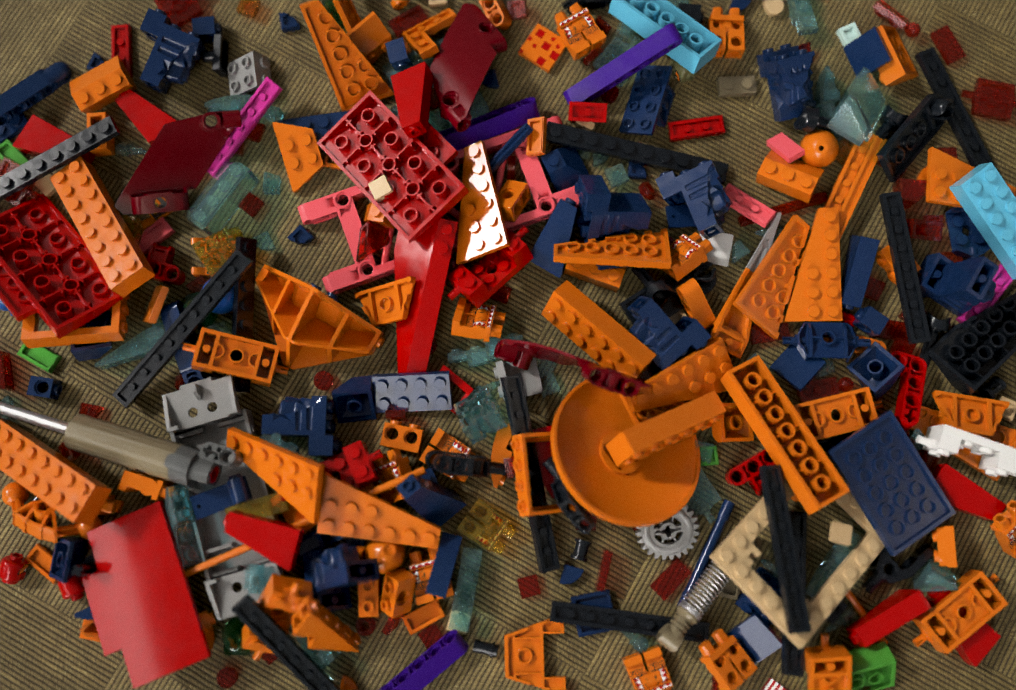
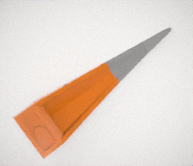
M781 212L775 215L714 321V327L710 334L711 338L707 340L709 343L717 337L723 338L728 354L738 359H741L749 342L752 320L736 308L733 302L771 248L782 215Z

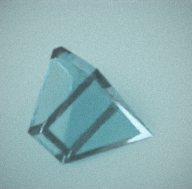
M934 555L913 577L914 589H920L921 592L958 590L955 575L947 567H939V563L934 562Z

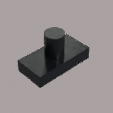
M214 34L213 51H203L202 58L205 63L213 62L212 70L220 77H228L229 41L222 34Z

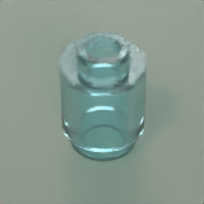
M247 564L244 576V590H248V594H261V589L265 588L266 569H264V564Z

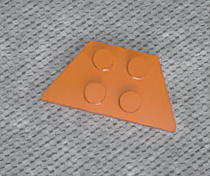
M273 122V128L292 191L297 193L306 182H309L314 177L316 172H319L325 166L320 147L317 144L318 140L315 130Z
M409 276L354 293L355 298L360 299L363 304L362 310L367 314L371 325L379 327L407 319L416 278Z
M939 390L932 392V396L946 425L984 438H990L994 435L997 424L1001 422L1005 409L1010 405L1007 401Z

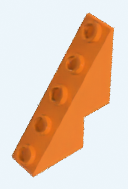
M307 595L291 617L293 636L307 637L308 649L359 652L358 645L361 644L359 634L355 633L348 625H345L338 617L334 616L328 608L323 607L318 600Z

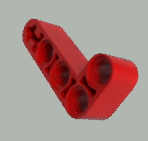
M895 351L891 355L901 362L905 368L899 376L900 383L894 415L906 432L919 422L927 364L920 357Z

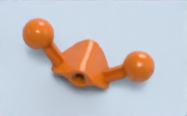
M11 482L2 490L1 497L3 502L12 508L13 525L39 540H46L55 544L58 543V538L79 535L82 539L89 540L87 532L103 525L102 520L96 516L91 526L77 523L57 527L55 509L43 500L31 501L24 505L29 498V490L18 482Z

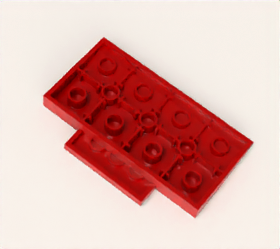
M370 90L317 142L323 151L410 243L441 219L470 192L446 167L459 154L458 151L429 122L426 133L409 139L401 127L399 113L395 116ZM385 175L390 182L389 184L393 192L385 196V199L377 202L368 184Z
M44 194L0 213V300L18 322L38 313L57 338L60 339L124 299L110 290L83 238Z
M158 501L87 532L98 571L82 578L104 656L122 650L133 689L147 685L211 657V651L163 502Z

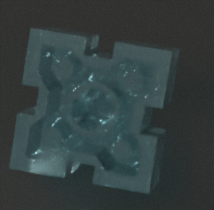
M487 386L475 392V397L470 400L466 397L453 405L457 416L460 418L459 422L462 430L472 444L486 438L487 432L495 433L507 426L505 418L500 411V406Z

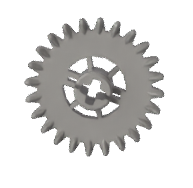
M686 504L678 513L658 523V527H654V525L636 527L639 531H635V535L640 537L637 538V542L644 543L641 545V549H648V555L654 553L655 559L661 555L662 560H665L667 556H669L670 560H673L674 555L681 558V552L688 554L687 548H694L691 543L698 542V539L694 536L700 534L699 530H695L700 527V524L698 522L694 523L697 521L698 516H692L694 513L693 508L687 510L688 504ZM674 518H676L680 522V524H675L673 521ZM681 532L680 536L676 538V534ZM660 535L662 537L661 541H659L655 536ZM665 539H666V540H670V539H674V540H675V541H672V542H669V543H668V542H664Z

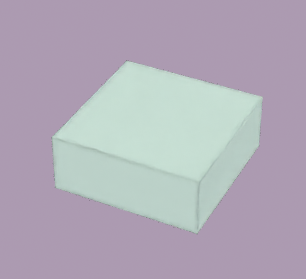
M855 22L838 29L836 32L843 47L861 36Z

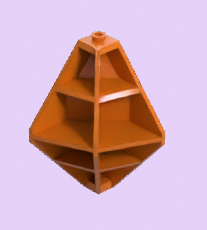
M264 264L255 279L264 300L277 346H280L279 353L282 363L292 370L373 355L377 348L380 349L382 347L385 335L381 330L310 284Z

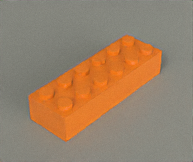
M568 280L554 290L541 313L543 317L602 366L613 368L639 379L656 357L653 351Z
M714 390L622 431L605 446L617 467L622 464L628 466L636 462V459L640 457L641 459L648 457L655 450L659 452L665 449L670 443L674 445L683 440V437L689 438L698 433L697 431L699 430L704 431L710 428L712 424L722 419L721 415L727 410Z

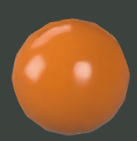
M813 130L811 133L806 134L800 142V147L805 150V155L801 159L813 167H827L834 162L839 153L838 139L828 130Z
M369 540L365 548V559L377 558L379 574H385L402 566L405 559L404 544Z

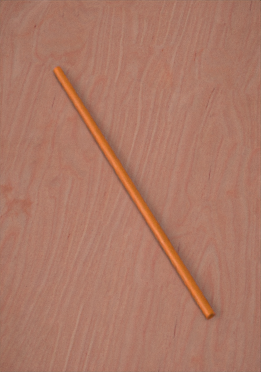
M422 466L366 492L376 496L398 486L411 474L422 476L427 472L425 467ZM305 517L291 524L305 527L312 523ZM243 544L186 569V576L188 578L252 549Z

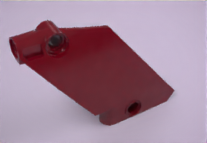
M464 3L457 13L430 67L433 73L432 85L441 105L440 115L443 119L449 120L458 132H463L469 128L472 118L469 112L481 84L496 55L507 50V42L504 36L476 4Z
M240 111L206 112L203 115L164 124L114 206L123 215L190 209L188 190L197 189L235 128L242 127ZM208 115L215 117V125L208 126L206 124V117ZM158 197L165 198L166 204L163 207L155 205V200Z
M503 339L497 343L494 350V357L510 362L523 370L529 369L533 358L548 360L562 365L579 366L582 368L583 378L591 384L626 397L636 396L641 386L646 388H652L653 386L613 368L605 367L537 343ZM596 370L595 374L590 377L592 371Z

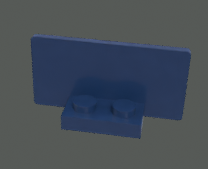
M648 65L637 72L619 129L621 134L653 135L656 124L658 127L666 126L675 96L674 91L668 85L673 71L672 66Z

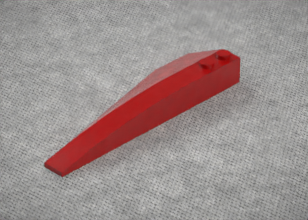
M441 218L411 243L398 231L394 247L395 281L409 276L416 278L408 317L405 320L396 322L398 373L427 372L458 230V222Z

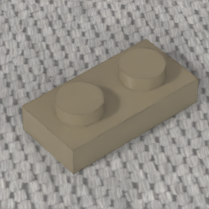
M755 75L718 77V98L755 95Z

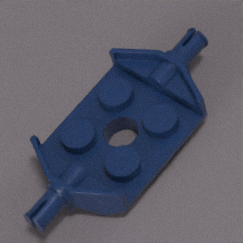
M953 207L945 212L952 253L957 257L969 260L978 258L991 249L963 208ZM962 228H966L968 230V236L962 233Z
M804 322L798 334H795L794 337H782V344L796 346L804 361H807L808 358L846 359V362H848L856 347H870L871 345L870 339H859L851 325L838 322ZM828 335L833 341L826 342L822 336Z

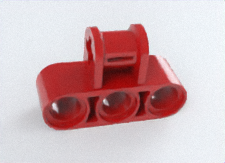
M157 242L151 245L146 259L153 271L156 267H159L158 273L151 279L172 285L184 283L186 279L184 271L172 265L175 254L174 247L161 246ZM177 271V277L171 279V275Z
M762 449L730 468L725 474V480L731 486H740L748 481L756 495L761 496L763 490L758 467L775 465L773 460L770 462L765 460V453L767 451ZM751 461L756 465L754 472L748 469V464ZM734 471L740 476L738 482L732 480V473Z

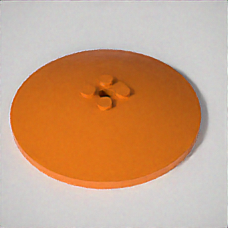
M584 380L575 386L562 400L555 413L551 427L552 456L565 487L589 512L616 525L647 527L663 522L678 513L692 497L699 480L701 457L696 434L689 438L683 437V440L674 445L670 443L659 452L655 450L644 459L640 457L631 465L625 466V464L617 467L605 445L622 431L633 427L634 424L618 393L609 392Z

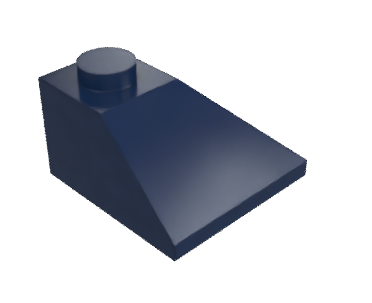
M557 148L541 157V164L556 192L575 186L579 175H590L579 153L574 148Z
M110 311L103 312L80 328L111 326ZM111 341L78 345L71 344V353L81 362L99 359L113 346Z
M876 341L847 366L849 372L863 388L869 387L871 395L876 400L894 385L905 368L901 362Z
M372 375L352 377L332 391L338 423L377 420Z
M81 537L58 538V543H55L49 577L61 583H67L73 576L71 574L74 570L73 566L81 564L88 553V540Z

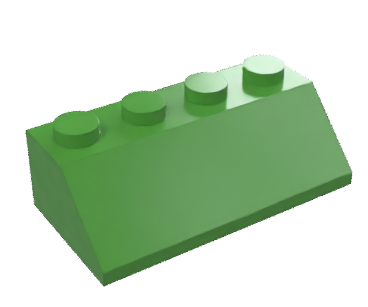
M886 642L874 643L868 647L854 648L848 651L852 656L851 690H882L895 686L897 661Z

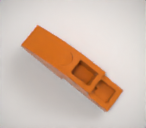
M508 424L507 428L499 425L491 454V462L507 463L508 468H511L514 457H512L513 452L507 450V446L511 447L512 441L510 424ZM491 474L493 487L503 486L507 475Z

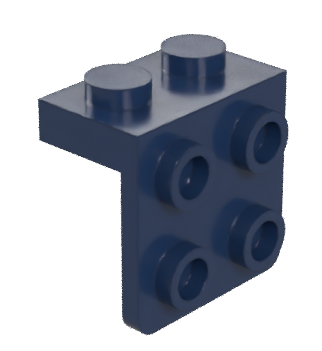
M763 567L757 568L755 573L782 599L779 579ZM745 593L741 594L738 600L735 601L734 604L745 613L752 615L757 612L769 626L773 624Z

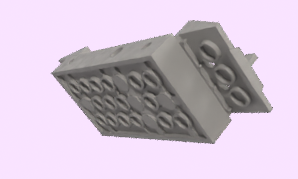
M231 375L219 379L217 377L205 378L181 385L178 391L162 395L166 429L170 433L171 441L196 449H200L207 442L226 446L227 429L231 427L258 437L252 411L240 409ZM212 402L217 404V409L214 412H211L208 408ZM192 408L198 410L196 417H191L189 414ZM212 450L211 454L218 456L219 452ZM233 453L229 455L228 462L233 460ZM244 462L237 468L222 465L221 476L215 486L199 481L193 487L183 486L201 562L243 545V543L224 532V518L230 511L239 510L280 521L277 507H274L270 501L274 497L271 486ZM240 473L241 476H246L253 497L252 500L200 520L196 519L189 497L226 484L232 475ZM252 549L204 570L206 578L204 583L219 621L236 616L231 608L247 593L257 602L272 574L284 575L282 567ZM255 576H259L262 580L259 586L253 584ZM235 582L241 583L242 589L240 592L234 591L233 585Z

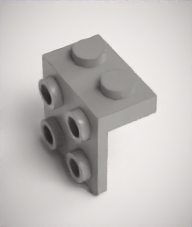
M254 51L227 65L230 95L233 98H237L254 89L257 90L267 76L271 78L269 57Z
M533 358L528 370H523L503 360L495 362L496 367L493 368L495 378L500 381V386H498L500 398L503 397L504 399L500 378L520 373L526 397L543 392L536 358Z

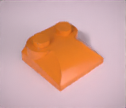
M722 403L727 411L721 415V420L712 424V435L715 441L718 443L754 441L753 430L735 403Z
M944 525L935 527L936 530H932V541L937 542V550H933L934 562L939 563V567H957L954 526Z
M207 610L198 612L211 651L215 637L212 625H215L216 622L213 613H208Z

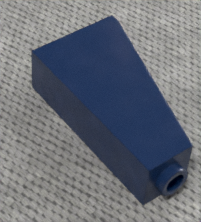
M568 197L559 200L531 250L534 257L531 262L558 278L563 276L566 263L553 262L554 244L572 241L579 207L575 206L577 202Z
M850 235L841 279L843 308L854 310V307L861 308L880 240Z
M411 474L396 486L403 498L425 520L440 527L466 506L455 490Z

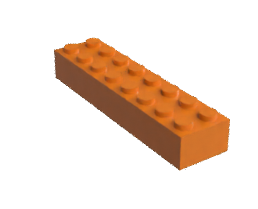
M79 157L49 177L110 290L124 298L155 276L153 269L121 213L114 206L113 199L93 165L83 157Z
M759 355L730 369L720 379L721 383L775 465H781L783 477L808 515L813 514L850 492V489Z
M0 418V470L73 523L91 526L112 489L13 421Z

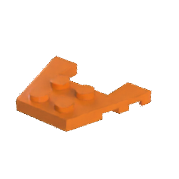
M548 618L504 635L505 678L539 687L543 690H566L565 676H544L543 634H564V623L552 622Z

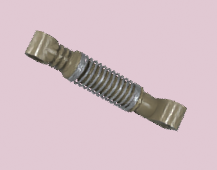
M756 537L752 544L759 550L763 542ZM713 560L708 565L709 568H706L707 572L703 571L704 575H700L702 579L698 578L699 583L695 582L696 586H692L693 589H690L691 593H687L688 597L684 596L687 601L682 600L678 604L676 615L656 635V639L671 653L676 651L683 643V634L687 633L686 629L689 630L690 626L697 624L701 620V615H704V612L707 611L706 608H710L709 605H712V601H715V598L718 597L717 594H720V590H723V587L726 586L725 583H728V580H730Z

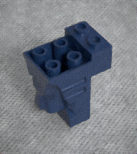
M148 8L140 30L149 40L155 42V45L140 79L149 88L166 95L172 83L183 85L189 82L190 72L195 67L196 60L200 61L202 53L206 51L203 41L199 39L200 36L190 31L188 33L181 31L182 28L171 23V19L166 16L167 13L157 8L155 10Z
M791 43L781 45L779 50L774 51L773 48L762 50L763 54L757 55L760 78L767 77L775 121L782 122L800 117L803 111V104L816 107L812 92L813 81L810 79L813 74L810 66L815 56L814 51L807 52V48L799 50L798 45L791 46Z
M712 160L702 161L697 167L682 171L679 176L673 171H666L655 179L663 199L670 206L687 203L696 227L705 239H710L724 232L719 217L730 210L729 206L732 205V202L725 193V189L721 184L723 182L722 177Z
M579 175L578 182L575 183V194L579 197L580 211L575 224L579 228L580 236L583 237L585 243L588 242V239L595 238L596 241H599L600 238H605L609 235L628 234L631 228L637 230L648 229L652 212L641 193H610L601 175Z
M935 253L925 256L920 265L921 270L917 272L922 297L931 298L960 317L980 302L992 301L996 293V283L993 279L999 266L985 256L954 263L941 253Z
M639 296L627 308L632 317L636 319L629 332L656 354L651 365L660 370H664L674 364V361L679 356L682 357L689 351V347L696 350L705 347L708 343L707 340L711 338V335L697 319L683 316L674 324L652 298Z
M286 396L285 400H282L280 403L278 414H262L261 435L270 437H309L308 455L333 457L342 453L343 448L340 438L332 436V433H335L336 423L333 422V414H336L333 399L329 396H312V399L303 397L298 399Z
M350 543L339 544L336 548L316 550L302 554L305 581L312 582L313 598L318 600L323 607L328 608L331 613L352 608L349 587L380 579L377 558L360 560L358 549L354 546L351 547Z

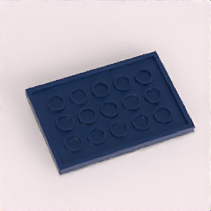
M891 410L884 412L826 451V454L850 489V492L890 556H896L956 513Z

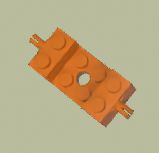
M204 327L201 328L196 345L184 342L182 350L194 353L191 364L194 370L211 374L212 371L248 379L253 384L270 387L275 373L287 375L289 367L278 365L277 358L280 346ZM234 351L240 352L242 354L241 360H232L230 357L231 353Z
M869 387L793 405L816 440L859 430L878 417L876 409L883 408V404L875 406V404H880L882 401L873 402ZM833 410H837L840 413V418L837 421L831 417Z
M970 569L956 581L959 586L934 607L912 619L921 633L912 640L914 645L919 648L927 640L936 651L944 654H949L1008 605V602L994 586V584L1000 581L997 578L998 576L992 574L987 578L981 570ZM962 606L967 609V615L963 618L959 615V609Z
M272 574L257 603L288 634L293 614L307 595L313 597L312 582ZM244 625L242 629V649L255 651L252 655L255 661L256 659L259 661L263 653L273 654Z
M821 633L820 645L805 647L804 669L808 674V690H851V654L843 645H829V634Z

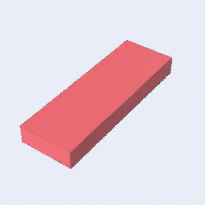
M729 183L724 188L725 193L732 202V205L729 207L761 227L766 228L775 217L776 211Z

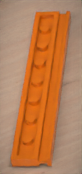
M864 129L859 131L823 207H838L839 239H841L878 160L876 154L887 141ZM804 247V249H803V251H802V253H801V256H800V258H799V259H801V260L803 259V256H804V253H805V247Z

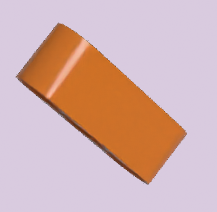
M478 0L486 17L496 28L506 30L510 27L512 20L502 0Z
M691 278L677 287L676 292L688 316L697 319L705 330L712 327L716 318L698 282Z

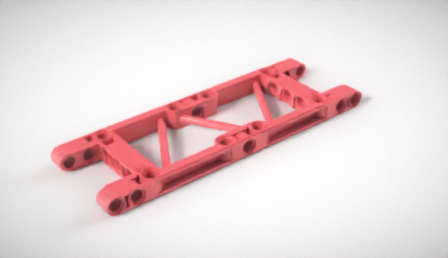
M559 116L547 118V122L562 124ZM520 128L484 140L487 155L499 151ZM527 138L513 152L518 157L521 173L525 175L533 197L535 210L520 214L515 222L504 220L505 227L510 232L519 230L523 226L527 227L549 219L562 198L566 199L568 197L577 202L575 206L579 207V197L575 194V186L553 194L551 193L538 156H526ZM465 148L458 150L459 154L451 161L455 165L452 168H448L454 175L458 174L460 170L459 165L464 162ZM506 160L497 168L495 179L497 195L502 187ZM357 186L304 203L298 207L303 225H316L339 216L355 262L353 265L330 272L329 275L322 278L326 293L329 291L336 295L395 274L394 260L389 261L395 229L387 228L380 265H377L366 238L364 227L357 213L355 201L366 198V195ZM348 199L349 201L346 205H340L341 200ZM543 205H549L551 209L549 211H544L541 207ZM453 207L448 213L459 221L460 212ZM458 230L454 243L453 253L457 252ZM366 268H373V272L371 274H364V270Z

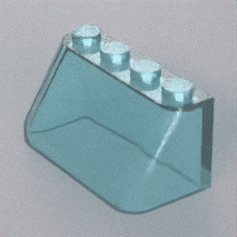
M863 66L844 92L826 126L859 147L863 141H869L874 133L873 130L878 125V120L882 116L881 113L886 107L884 104L885 99L869 69Z
M226 162L187 210V220L209 237L216 238L258 184V178L242 163Z

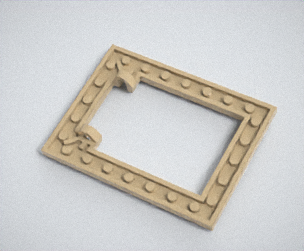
M783 477L788 502L794 495V492ZM851 492L836 499L835 502L866 534L810 602L806 599L812 632L788 634L782 599L751 569V565L754 563L752 560L762 554L752 542L768 525L764 496L709 556L798 649L806 645L885 547Z

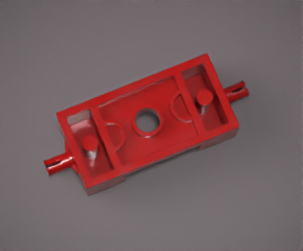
M523 226L517 233H514L506 228L510 246L486 255L470 270L460 264L447 276L454 286V289L447 296L453 301L461 294L478 309L534 258L527 244L521 240V238L529 233V230ZM493 269H497L495 273H490Z
M359 440L343 447L342 453L320 462V464L324 465L323 481L325 472L331 475L339 472L341 481L343 480L349 483V485L361 489L380 480L373 461L384 456L380 449L370 454L366 444Z

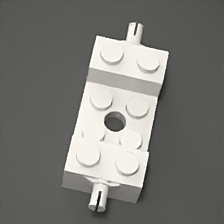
M946 424L930 426L925 437L921 435L916 437V443L923 444L922 449L928 451V454L931 456L940 457L942 455L949 457L950 454H958L959 449H964L965 447L970 449V453L981 456L978 469L984 470L986 475L992 477L1012 475L1016 477V448Z

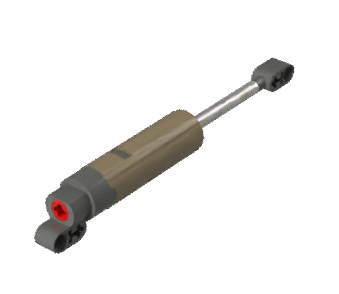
M0 402V414L63 433L65 446L69 450L136 471H142L187 487L195 486L198 481L215 486L221 476L222 465L237 468L243 462L241 452L212 442L204 443L200 449H196L86 414H78L68 423ZM211 451L219 452L218 456L211 454ZM233 453V460L228 462L229 455Z

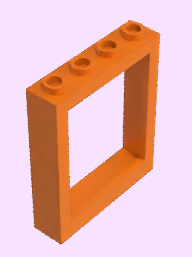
M130 294L112 306L111 326L78 328L58 339L52 330L38 331L40 315L35 313L23 320L21 341L27 348L125 341V333L128 332L126 316L129 315L127 299H130Z
M551 432L512 435L511 448L514 452L513 468L516 473L515 489L518 494L517 509L520 517L563 512L557 504L532 507L526 443L551 441ZM569 503L570 509L576 511L575 506Z

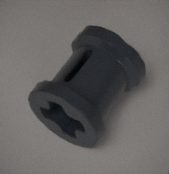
M993 376L986 386L979 388V391L984 398L995 399L999 392L1007 389V385L1000 377Z
M575 538V548L570 557L587 562L586 556L592 542Z

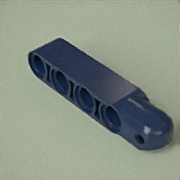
M58 61L46 69L36 71L0 95V126L8 123L67 83L72 75L69 65Z
M180 300L162 307L160 315L166 331L185 310ZM194 333L185 343L197 344ZM181 347L174 356L184 383L188 384L207 378L205 372L192 369L191 364L194 353L184 351Z

